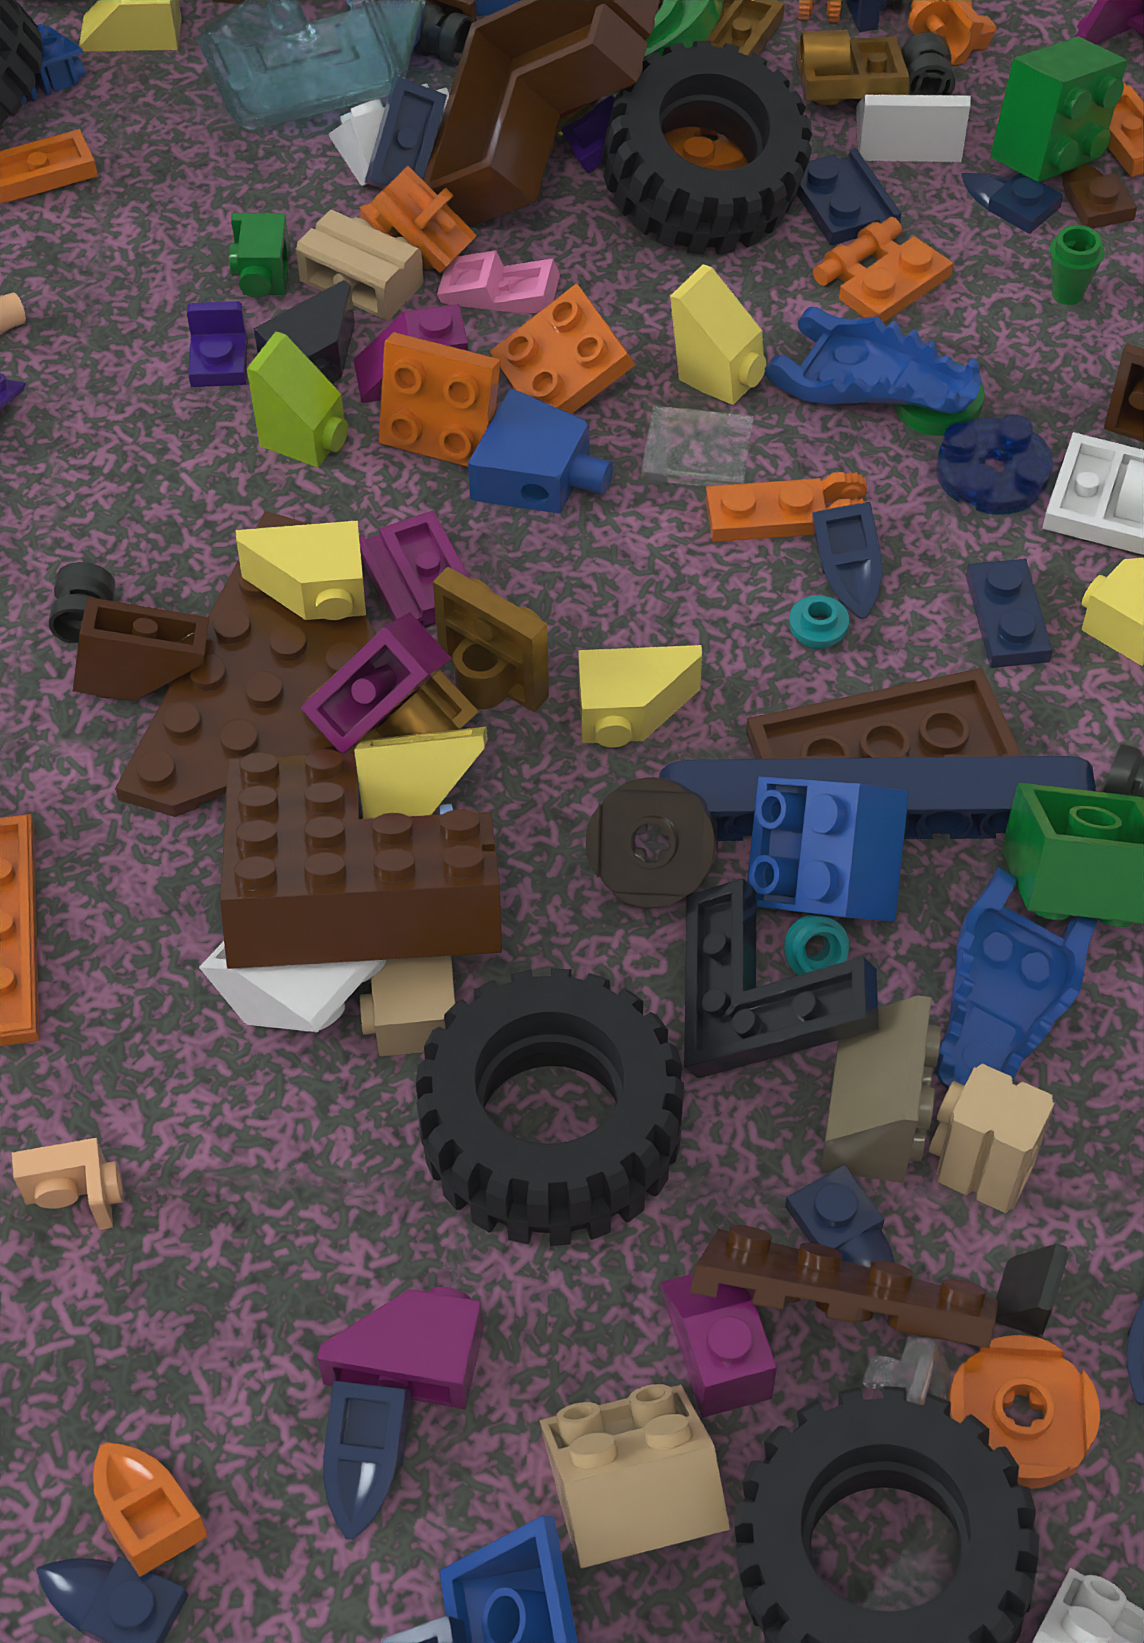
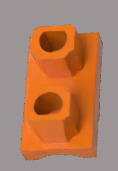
M913 0L911 3L912 10L908 19L909 29L914 35L932 32L941 35L947 40L952 66L966 63L971 51L987 50L996 32V25L988 16H980L972 8V0Z
M409 166L370 203L377 210L375 220L388 233L393 232L397 234L399 232L412 246L421 250L422 265L427 270L435 268L441 273L477 236L447 205L454 195L447 188L437 195Z

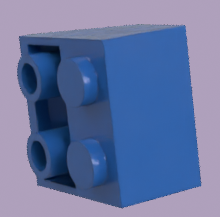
M758 776L747 882L756 891V907L895 922L909 791L858 783Z

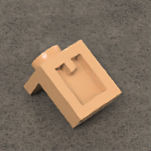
M97 1138L12 1152L13 1177L26 1205L36 1203L42 1208H63L75 1203L79 1195L88 1194L89 1207L99 1230L113 1228L111 1205L123 1203L121 1174L117 1161L106 1162Z

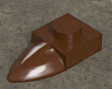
M1081 164L1079 167L1062 173V184L1066 198L1082 225L1093 229L1135 219L1137 206L1117 173L1104 175L1089 164Z

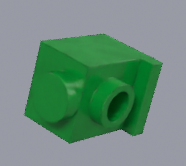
M232 213L231 224L235 243L230 244V271L232 276H240L239 287L243 295L256 298L266 295H286L291 251L286 214Z

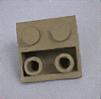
M917 995L878 1008V1030L838 1040L821 1171L832 1172L846 1165L853 1176L904 1183L909 1160L922 1162L926 1130L930 1129L935 1097V1087H931L933 1068H936L941 1040V1026L929 1024L932 997Z

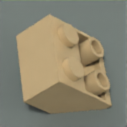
M663 1384L647 1385L636 1389L626 1399L602 1405L592 1402L575 1403L561 1409L557 1416L539 1420L567 1531L581 1568L730 1530L715 1446L682 1385L673 1387Z

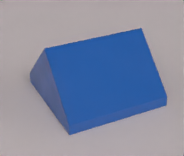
M542 1515L439 1570L446 1616L449 1615L464 1621L467 1643H578L554 1516Z

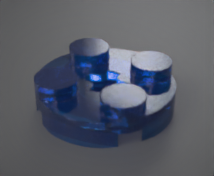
M1010 414L1002 419L979 418L965 423L950 425L944 433L943 443L938 452L936 472L943 490L957 502L962 499L966 503L976 505V511L986 514H1011L1025 510L1038 501L1039 495L1046 490L1053 470V457L1046 442L1040 435L1033 432L1031 421L1024 416ZM989 459L1005 463L1002 472H995L992 466L982 464Z

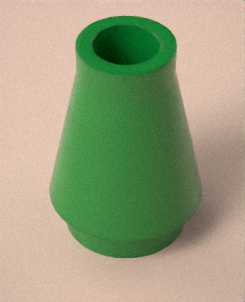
M1084 225L1067 226L1058 233V236L1050 244L1052 296L1061 304L1075 305L1083 300L1084 294L1104 258L1105 250L1101 237L1094 229Z

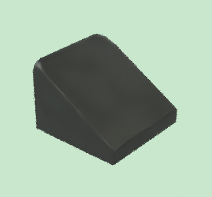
M1056 1243L1008 1259L996 1296V1300H999L996 1323L1039 1337V1334L1043 1335L1054 1307L1069 1252H1066V1246Z

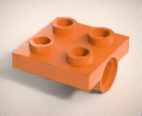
M577 283L490 350L494 358L501 359L500 368L515 390L570 414H573L636 365L620 340Z
M393 332L384 343L378 443L468 467L470 458L496 414L501 359Z

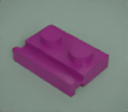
M434 511L379 528L380 534L366 539L363 534H360L361 562L392 622L411 612L419 622H422L423 626L435 623L433 581L448 566L470 579Z

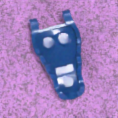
M808 307L798 321V328L801 333L816 342L802 364L798 365L787 356L779 354L775 355L765 367L766 377L778 388L804 401L821 404L891 403L920 406L931 411L952 415L963 412L976 399L981 386L979 365L976 359L971 358L968 364L964 366L954 362L950 356L941 357L938 355L933 341L923 342L918 331L914 329L911 330L908 336H904L898 323L895 321L886 326L878 316L863 319H845L835 317L818 307Z
M997 867L987 886L966 913L957 938L956 973L949 1023L946 1034L940 1044L937 1065L934 1069L940 1083L947 1089H949L953 1081L965 1085L973 1068H977L981 1064L1011 1076L1013 1083L1021 1063L1038 1047L1051 1030L1052 1024L1067 1011L1080 993L1087 950L1098 921L1095 918L1073 916L1062 937L1013 912L1004 907L1014 888L1017 877L1000 867Z

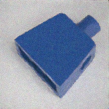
M509 389L468 462L470 499L478 502L560 514L574 487L604 495L611 482L613 462L590 456L589 425L584 419L520 391Z

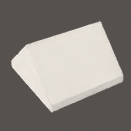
M865 95L856 105L858 151L865 161L962 162L971 96Z

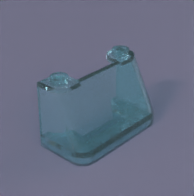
M245 0L196 38L231 118L244 128L261 129L389 95L393 80L397 77L406 78L426 0H347L348 5H351L350 11L307 22L298 0Z

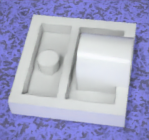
M1073 432L1045 514L1042 529L1144 555V450Z

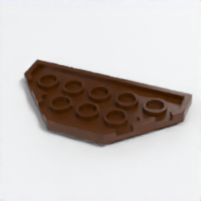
M265 511L256 529L307 525L309 523ZM238 560L208 615L210 619L203 665L173 680L115 787L118 800L177 817L198 809L199 803L226 794L228 759L243 758L246 755L261 752L274 756L307 755L321 749L338 751L300 707L309 696L338 672L376 635L367 615L351 616L340 620H305L242 578L240 561Z

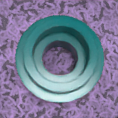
M813 595L805 597L794 604L789 615V628L793 636L803 645L813 649L829 648L840 642L846 636L849 627V614L846 608L839 601L828 596ZM812 617H824V618H826V619H825V620H817V619H814V618H812Z
M822 914L807 915L797 920L788 930L783 944L784 957L789 967L798 975L846 962L849 954V938L842 925L833 918ZM813 936H822L824 939L822 950L815 956L806 955L805 946L807 941Z

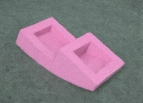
M496 250L457 256L444 269L437 296L441 303L447 305L459 304L463 307L522 314L539 313L554 301L560 273L553 258L504 266Z

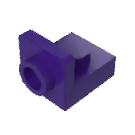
M613 95L608 96L561 129L587 173L603 164L601 162L602 147L615 101Z
M230 301L188 304L187 319L191 335L188 375L191 387L246 385L248 337L242 303Z

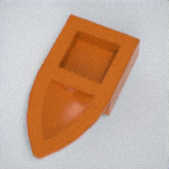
M106 1442L99 1447L93 1469L94 1494L108 1530L139 1577L208 1537L201 1516L170 1472L156 1458L137 1448L123 1444Z

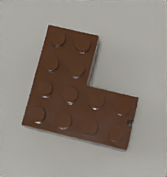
M521 0L472 23L423 181L437 195L445 188L454 195L447 205L468 227L534 203L542 189L541 180L548 156L555 144L554 136L560 115L579 106L590 104L594 100L618 90L627 89L637 83L642 73V62L648 44L645 40L654 29V19L660 0Z
M321 749L307 755L274 756L261 752L252 753L243 758L228 759L220 891L227 969L502 953L500 879L495 851L492 813H475L470 810L456 809L442 815L407 816L401 813H386L376 818L360 819L355 752L339 753L335 750Z

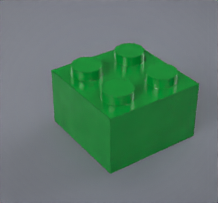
M1079 36L1013 58L990 158L1037 182L1100 159L1110 141L1111 133L1109 128L1115 106L1124 90L1123 76L1128 60Z
M1018 782L1001 853L1010 873L1017 877L1015 884L1027 910L1052 920H1064L1072 915L1097 918L1101 922L1115 927H1129L1133 923L1144 924V797Z

